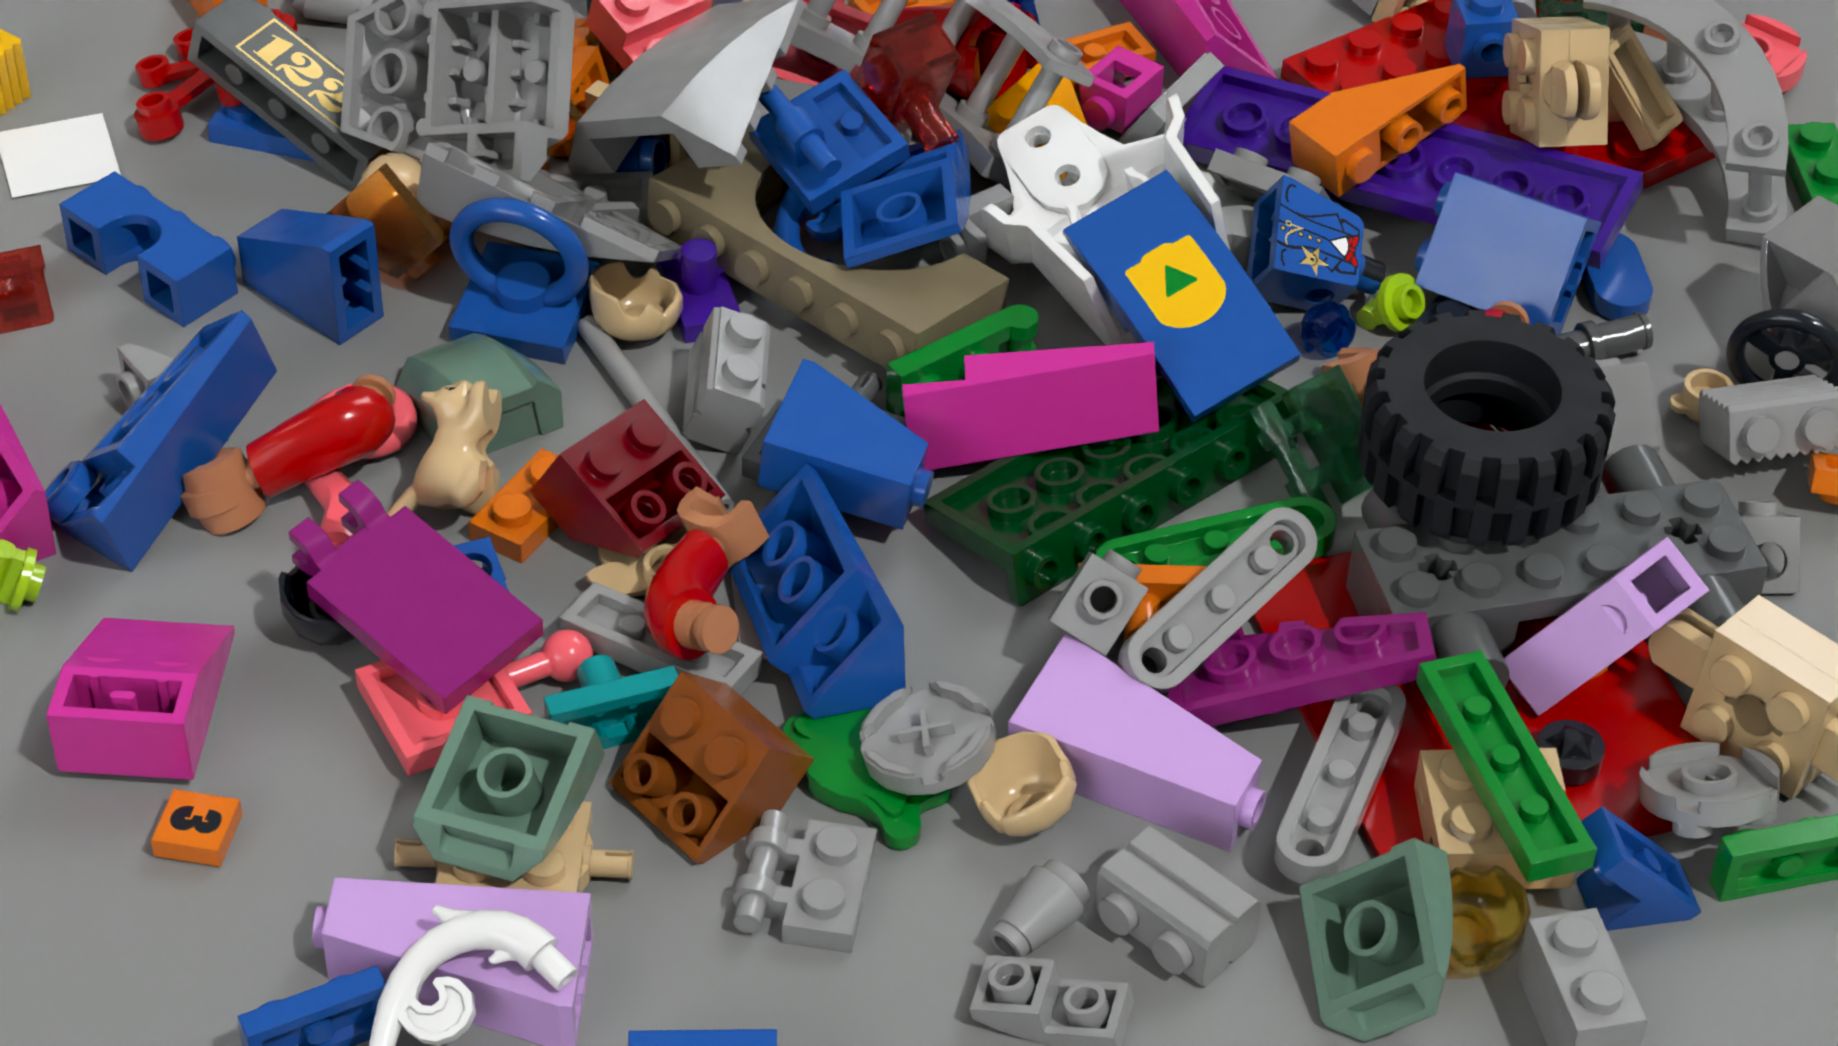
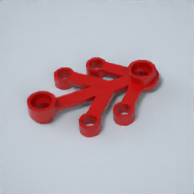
M271 9L280 20L297 32V23L292 15L281 13L278 9ZM193 28L180 31L173 38L178 57L183 61L169 64L168 58L165 55H151L141 59L135 65L141 86L147 89L158 88L169 82L188 78L169 93L155 91L145 94L137 100L134 118L140 135L144 140L160 141L178 134L185 125L180 108L213 84L215 85L221 105L233 107L243 104L187 59Z

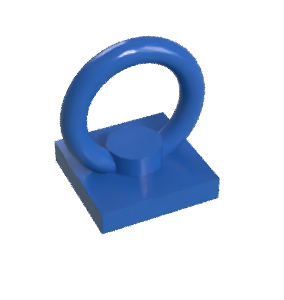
M487 198L467 205L454 218L449 234L453 256L461 270L470 279L448 326L450 340L452 341L471 333L483 334L520 352L528 358L565 365L579 334L578 322L587 315L591 306L588 278L595 268L601 266V263L588 260L585 248L574 231L557 216L539 206L511 198ZM505 222L520 225L544 237L558 250L560 255L491 241L487 242L482 255H480L474 244V233L480 226L487 223Z

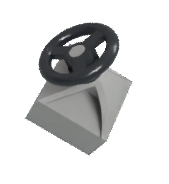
M1818 195L1762 236L1760 284L1764 311L1753 314L1738 324L1731 333L1726 347L1729 369L1740 384L1766 381L1751 370L1745 359V347L1747 342H1749L1769 356V363L1775 369L1772 380L1791 378L1793 374L1803 370L1806 364L1831 360L1830 370L1823 378V381L1827 380L1828 384L1833 383L1834 387L1838 386V205Z

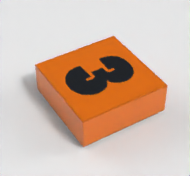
M173 789L151 839L154 856L221 867L243 815L240 799Z

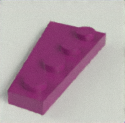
M1426 612L1341 618L1333 629L1317 630L1307 625L1306 620L1279 622L1277 633L1244 635L1241 626L1181 683L1167 692L1169 700L1214 728L1225 723L1265 714H1276L1286 709L1330 699H1341L1352 694L1386 686L1410 683L1417 678L1419 663L1437 660Z

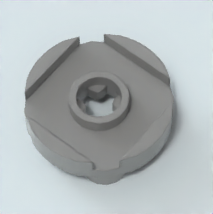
M1684 743L1663 748L1649 756V769L1647 771L1641 766L1639 772L1640 802L1655 816L1672 821V831L1678 836L1692 839L1705 838L1714 833V828L1733 827L1744 824L1766 826L1772 824L1777 819V804L1780 796V770L1770 757L1754 749L1742 747L1741 758L1720 755V743Z

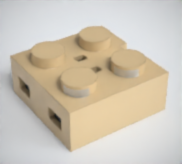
M1539 748L1563 791L1566 792L1556 748ZM1420 750L1414 791L1424 842L1447 852L1452 891L1572 888L1576 872L1527 883L1454 750Z

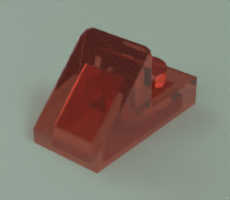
M40 245L0 253V334L49 324L54 321V313L44 276L46 267Z

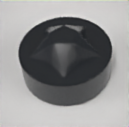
M1558 720L1542 728L1536 744L1538 748H1556L1565 785L1586 784L1598 776L1605 754V743L1595 729L1575 720Z

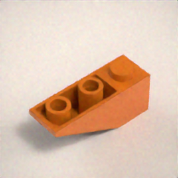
M1461 64L1332 92L1289 121L1292 163L1300 169L1318 176L1321 179L1320 184L1337 197H1340L1357 184L1370 179L1376 171L1401 154L1411 151L1421 140L1443 125L1453 122L1462 112L1467 110L1466 68Z

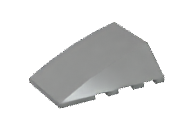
M755 0L716 4L677 27L641 54L623 71L577 122L568 163L570 171L573 174L582 175L615 173L639 136L674 134L698 168L742 165L747 153V149L742 144V139L745 132L756 131L762 115L756 104L761 92H768L773 88L777 78V73L772 68L773 62L776 58L786 55L805 8V2L803 0Z
M429 142L423 153L415 208L453 222L457 214L473 202L487 198L517 199L539 206L566 223L580 239L588 257L654 263L678 259L681 256L682 246L623 213L611 211L610 215L593 211L597 201L596 198L550 178L551 174L543 169L538 171L530 183H524L446 142ZM493 222L484 224L476 230L524 245L558 251L544 237L520 225Z

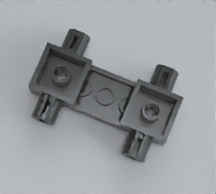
M1632 445L1612 454L1605 462L1601 482L1608 493L1607 495L1596 496L1594 501L1586 506L1584 514L1566 527L1560 525V529L1556 533L1540 540H1536L1533 535L1527 536L1526 541L1520 545L1503 546L1502 541H1488L1486 546L1468 545L1466 538L1451 535L1449 540L1431 535L1430 527L1421 523L1414 527L1401 519L1397 513L1398 508L1395 505L1388 508L1372 489L1365 496L1361 505L1362 516L1368 529L1354 532L1346 589L1359 616L1426 612L1437 659L1482 650L1505 688L1509 680V668L1504 658L1513 651L1520 621L1562 615L1618 571L1666 537L1672 541L1710 590L1687 608H1690L1718 627L1756 596H1761L1769 565L1719 479L1675 484L1654 448L1648 445Z

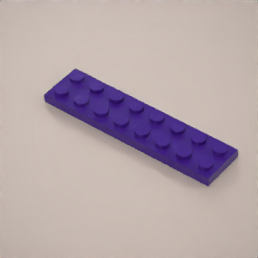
M1224 66L1201 89L1185 114L1187 120L1184 122L1183 146L1193 161L1208 165L1216 148L1234 154L1236 148H1244L1265 157L1268 160L1267 167L1287 173L1289 167H1297L1292 163L1289 121L1331 93ZM1449 123L1421 140L1411 151L1401 154L1376 171L1370 179L1357 184L1340 197H1337L1322 186L1329 197L1436 225L1439 216L1435 214V204L1443 185L1446 182H1452L1455 172L1473 176L1602 222L1586 264L1587 266L1600 269L1643 189V172L1546 147H1537L1534 144Z

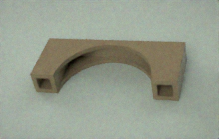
M745 132L742 139V144L747 149L742 165L698 168L692 158L689 157L649 178L646 227L680 246L692 239L711 241L717 248V267L724 270L726 275L887 369V363L1006 307L1010 278L966 253L926 267L904 270H870L848 268L847 266L827 262L808 255L783 241L771 231L761 217L771 207L782 201L784 180L750 140L749 133Z

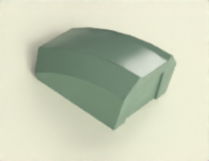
M471 333L407 357L396 385L397 388L404 390L412 399L417 411V423L432 442L438 429V424L433 409L421 399V393L438 391L442 387L455 384L462 379L472 384L482 380L487 382L488 389L501 391V421L495 437L487 445L486 454L538 434L544 435L564 427L560 388L536 363L525 355L483 334Z
M466 695L413 816L412 826L433 859L511 882L541 863L554 849L567 830L603 760L605 752L595 728L569 722L568 725L495 706L492 701Z
M1412 838L1391 847V851L1328 878L1320 877L1299 886L1320 1017L1326 1027L1367 1042L1436 1015L1449 966L1453 938L1452 887L1446 851Z

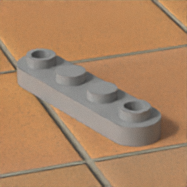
M1280 507L1268 511L1124 642L1118 656L1119 667L1124 669L1138 682L1150 686L1162 695L1176 687L1313 559L1317 550V535L1311 522L1302 513L1291 508ZM1270 538L1277 540L1282 545L1284 555L1278 554L1271 547ZM1142 655L1154 660L1157 666V673H1151L1144 667Z
M1396 684L1352 694L1341 699L1336 698L1277 831L1274 861L1278 870L1288 879L1305 884L1317 878H1328L1341 872L1402 727L1406 700L1402 690Z

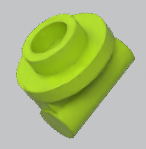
M1396 273L1387 276L1381 283L1378 294L1356 313L1358 324L1365 330H1373L1378 325L1385 324L1390 330L1397 333L1414 324L1425 309V296L1421 287L1415 284V278L1407 273Z
M0 539V602L8 604L9 610L18 612L23 600L32 603L36 602L44 579L46 566L35 563L37 549L27 547L26 550L16 548L10 541Z

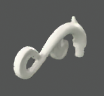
M436 905L431 913L440 920L441 924L428 930L405 952L392 970L378 1000L369 1046H395L402 1026L420 1042L436 1046L455 1041L469 1030L476 1015L474 995L459 979L449 976L435 977L432 983L438 991L439 1000L432 1006L422 1005L419 1002V994L429 975L444 962L459 954L473 950H493L495 952L488 958L490 963L498 964L506 961H517L526 971L535 969L557 991L566 987L573 980L578 969L555 948L558 939L527 917L503 910H458Z

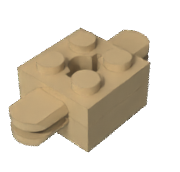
M1579 16L1512 18V31L1505 34L1503 41V59L1505 66L1508 68L1510 90L1504 92L1502 99L1503 120L1506 125H1510L1511 133L1537 147L1607 145L1610 28Z
M1760 595L1756 596L1720 627L1690 608H1686L1651 634L1648 649L1652 662L1693 689L1680 724L1682 729L1702 742L1720 743V754L1741 758L1742 747L1754 749L1767 755L1779 767L1780 793L1791 800L1821 773L1838 782L1837 643Z

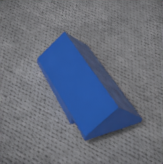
M243 310L204 326L81 461L98 474L99 480L93 485L80 505L58 526L71 537L130 572H133L183 501L180 496L185 492L183 475L198 466L207 464L216 457L277 372L252 319Z
M806 463L759 514L769 538L752 554L734 563L729 569L769 663L789 675L805 714L818 719L873 708L896 690L906 688L904 625L817 470Z

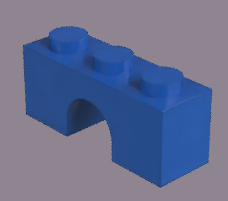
M117 172L110 173L59 204L67 249L105 275L126 263L138 261L144 301L182 327L189 325L238 294L235 274L236 257L232 247L223 238L213 236L192 222L185 213L178 210L175 211L152 196L145 187L135 185Z

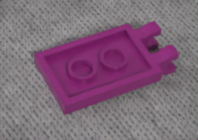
M358 479L338 494L339 502L349 510V512L341 517L342 526L354 534L341 545L335 548L325 531L309 517L288 532L289 540L300 548L292 554L293 564L307 575L313 576L306 582L308 597L445 714L462 702L466 695L473 693L544 635L543 619L409 508L404 506L390 517L375 494Z

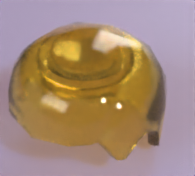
M1497 865L1481 873L1469 872L1461 867H1456L1450 871L1453 902V938L1448 968L1467 974L1488 973L1514 958L1520 949L1528 919L1531 915L1526 890L1506 869Z

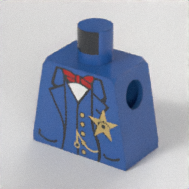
M1283 175L1254 203L1247 275L1268 302L1319 313L1331 312L1353 293L1355 289L1369 295L1375 294L1384 280L1386 265L1381 261L1361 254L1364 223L1358 215L1291 177Z

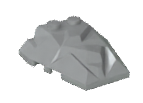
M379 0L347 17L340 131L390 151L419 159V162H422L423 153L429 142H446L524 183H530L546 162L547 148L562 141L568 134L575 15L570 4L560 0Z

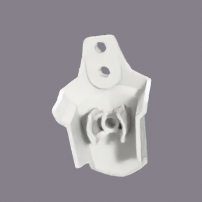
M1177 93L1166 98L1165 133L1143 140L1122 144L1089 127L1058 105H1049L1002 132L997 139L999 153L1007 171L1011 193L1014 196V210L1010 215H1007L991 203L980 209L987 229L988 247L1011 264L1033 263L1105 345L1137 342L1130 331L1125 333L1101 295L1093 276L1084 268L1063 235V229L1161 172L1168 170L1230 250L1220 199L1183 146L1185 115ZM1039 144H1045L1044 146H1041V147H1035L1036 145H1039ZM1065 172L1067 179L1070 182L1076 183L1070 186H1062L1059 175Z

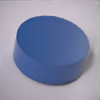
M80 460L70 462L45 490L50 519L56 524L64 521L80 505L97 480L98 474Z

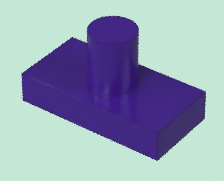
M706 239L689 240L682 245L680 258L656 262V269L660 276L676 282L683 296V310L677 320V324L685 344L696 341L700 332H703V327L714 307L722 306L741 312L725 271L717 267V248L711 241Z

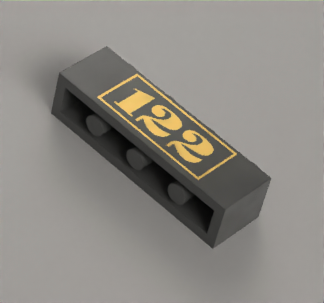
M224 0L194 22L187 59L352 191L359 184L363 171L373 160L387 153H397L340 131L344 69L318 50L312 41L302 37L280 20L266 5L260 4L256 0Z

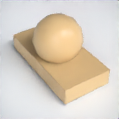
M1628 23L1610 32L1608 122L1624 121L1639 149L1643 151L1661 142L1684 118L1634 30Z

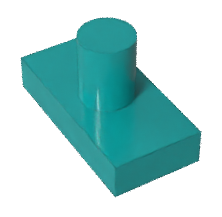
M595 655L589 657L577 669V677L582 688L543 697L545 719L567 725L569 722L595 728L603 749L635 742L678 677L674 665L621 678L615 661L610 656Z

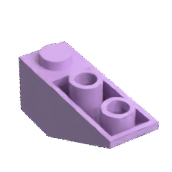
M1666 537L1654 544L1507 655L1504 660L1509 668V681L1538 717L1653 634L1710 590L1672 541Z

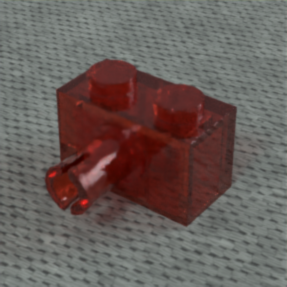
M932 11L873 34L855 82L898 132L910 127L925 149V152L955 142L958 143L957 140L960 137L948 123L939 109V105L961 56Z

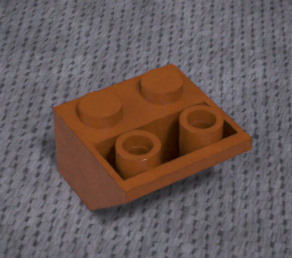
M680 672L609 784L692 860L704 864L750 834L755 827L760 825L762 814L770 809L781 811L814 761V758L727 683Z

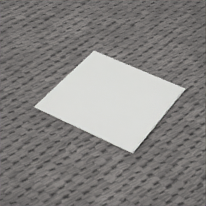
M103 113L0 132V154L12 198L94 183L114 171L121 175Z

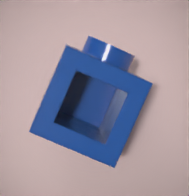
M1451 0L1444 46L1451 64H1461L1466 68V78L1508 76V68L1505 66L1503 59V41L1505 34L1512 31V18H1519L1512 0Z

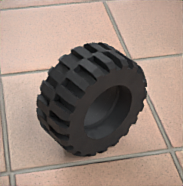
M1467 310L1464 316L1453 317L1451 312L1434 315L1428 320V324L1424 325L1418 321L1402 330L1398 337L1394 336L1378 351L1377 359L1371 363L1367 375L1357 439V452L1360 455L1359 465L1365 479L1370 485H1373L1375 494L1388 508L1395 505L1398 508L1397 513L1401 519L1414 527L1419 523L1430 527L1431 535L1449 540L1451 535L1466 538L1468 545L1486 546L1488 541H1502L1503 546L1520 545L1526 541L1527 536L1532 535L1536 540H1540L1559 531L1560 525L1566 527L1585 513L1586 506L1594 501L1599 491L1616 416L1614 413L1615 398L1613 390L1607 380H1605L1606 376L1594 358H1584L1585 352L1581 345L1569 336L1564 340L1557 337L1554 328L1539 321L1534 326L1522 322L1519 315L1503 312L1502 317L1486 316L1485 310ZM1461 422L1489 424L1508 430V432L1482 430Z

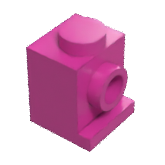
M1117 46L1089 69L1095 80L1090 88L1079 84L1078 101L1085 121L1091 128L1099 131L1110 128L1124 134L1162 95L1164 66L1121 46ZM1125 74L1135 78L1129 85H1125Z

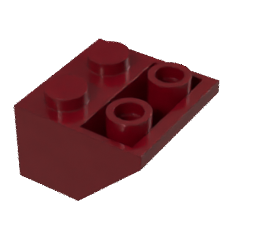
M645 399L560 453L530 490L531 494L570 540L639 558L684 526L677 512L678 505L684 496L696 486L715 497L719 496L721 500L726 495Z

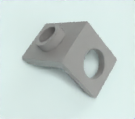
M1738 501V513L1757 546L1763 543H1774L1784 554L1785 561L1782 571L1776 577L1765 580L1761 594L1798 593L1800 581L1801 517L1777 511V501Z

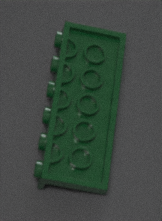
M1156 373L1159 432L1000 458L928 498L923 507L925 523L1007 572L1010 599L1016 604L1023 606L1073 577L1078 569V564L1083 562L1088 552L1096 555L1098 548L1103 543L1114 538L1153 530L1295 447L1298 441L1295 395L1293 392L1269 380H1265L1193 423L1164 376L1159 378Z

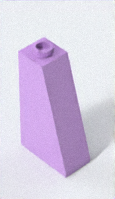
M1064 634L1008 722V736L1021 731L1047 733L1056 739L1060 748L1069 759L1075 773L1077 783L1075 794L1226 851H1231L1243 828L1253 830L1256 827L1263 812L1267 792L1258 789L1261 759L1150 686L1138 682L1124 669L1071 636Z
M334 877L328 906H317L313 922V946L315 949H324L328 979L332 980L341 975H351L377 965L385 982H387L392 970L405 952L428 930L441 924L440 920L431 913L436 905L458 910L509 911L531 919L558 939L555 948L578 969L573 980L566 987L557 991L535 969L526 971L517 961L492 964L488 958L495 951L473 950L453 957L433 971L422 986L419 1002L427 1006L435 1004L439 1000V995L432 982L435 977L449 976L462 981L474 995L476 1015L472 1024L543 1046H577L594 940L591 893Z

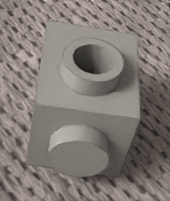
M1111 549L1107 550L1102 559L1088 552L1047 619L1106 656L1148 591L1147 587L1136 581L1142 569Z

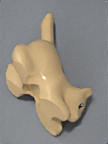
M462 379L455 384L444 386L438 391L421 393V399L435 413L438 429L432 444L420 461L413 484L406 489L386 512L390 517L404 506L414 512L420 505L440 510L462 509L475 515L500 490V471L495 467V463L488 458L485 450L488 443L495 437L500 425L502 413L501 391L488 389L487 382L482 380L472 384Z

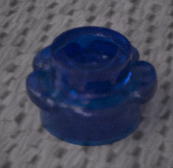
M1327 301L1313 306L1306 312L1301 321L1300 338L1304 341V350L1308 353L1316 351L1324 358L1336 357L1341 348H1348L1356 333V324L1350 317L1347 307L1343 304L1338 305L1334 301Z

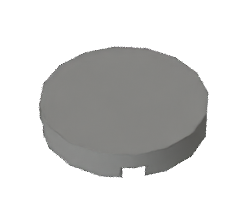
M947 681L929 682L930 689L919 690L914 693L912 686L896 690L872 708L861 725V753L870 777L885 789L906 795L937 794L962 785L982 770L994 752L996 729L985 699L967 686Z

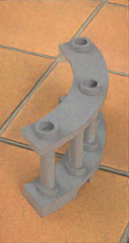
M810 0L809 3L805 2V8L790 45L819 57L842 70L845 69L849 74L855 64L885 81L880 92L902 105L918 118H925L928 112H930L949 127L946 133L961 129L969 147V162L977 172L985 178L1009 187L1007 171L997 145L1000 133H997L987 125L990 119L987 111L1024 48L1039 62L1042 68L1005 130L1046 107L1063 77L1089 88L1095 80L1092 73L1080 62L1083 53L1079 48L1060 37H1053L1007 0H956L920 64H913L911 68L885 53L888 46L884 43L908 0H882L866 30H859L856 35L831 23L832 18L828 14L836 0ZM976 10H978L1006 31L1007 34L969 99L959 102L939 87L942 81L938 76Z
M1583 0V8L1607 12L1608 26L1606 27L1610 28V32L1628 23L1631 26V19L1648 26L1666 37V41L1634 31L1684 118L1682 122L1698 136L1710 153H1714L1719 163L1728 203L1725 229L1726 242L1761 246L1762 236L1787 219L1785 174L1789 149L1788 118L1783 93L1775 72L1762 48L1748 30L1729 11L1714 0Z

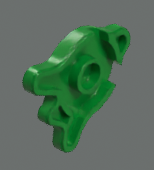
M872 708L818 719L810 717L805 712L798 713L789 718L784 724L783 732L814 758V761L805 773L808 778V790L820 802L840 812L856 815L869 821L878 829L885 843L892 849L902 851L915 846L921 837L920 815L947 803L952 797V788L937 794L906 795L887 790L870 777L861 753L860 731L863 721Z

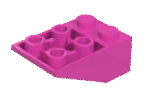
M103 618L62 665L46 714L58 771L194 780L235 635L234 626Z

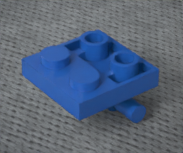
M845 69L790 101L775 84L771 91L761 92L758 100L769 113L760 118L756 131L749 132V137L753 144L812 215L841 199V191L866 184L910 158L908 142Z

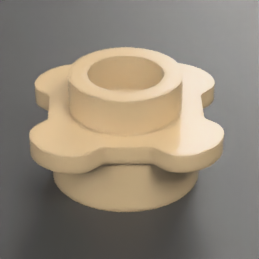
M1707 368L1693 370L1684 378L1682 391L1671 396L1669 405L1674 412L1686 414L1689 419L1699 423V393L1701 389L1731 386L1733 383L1728 376L1717 370Z

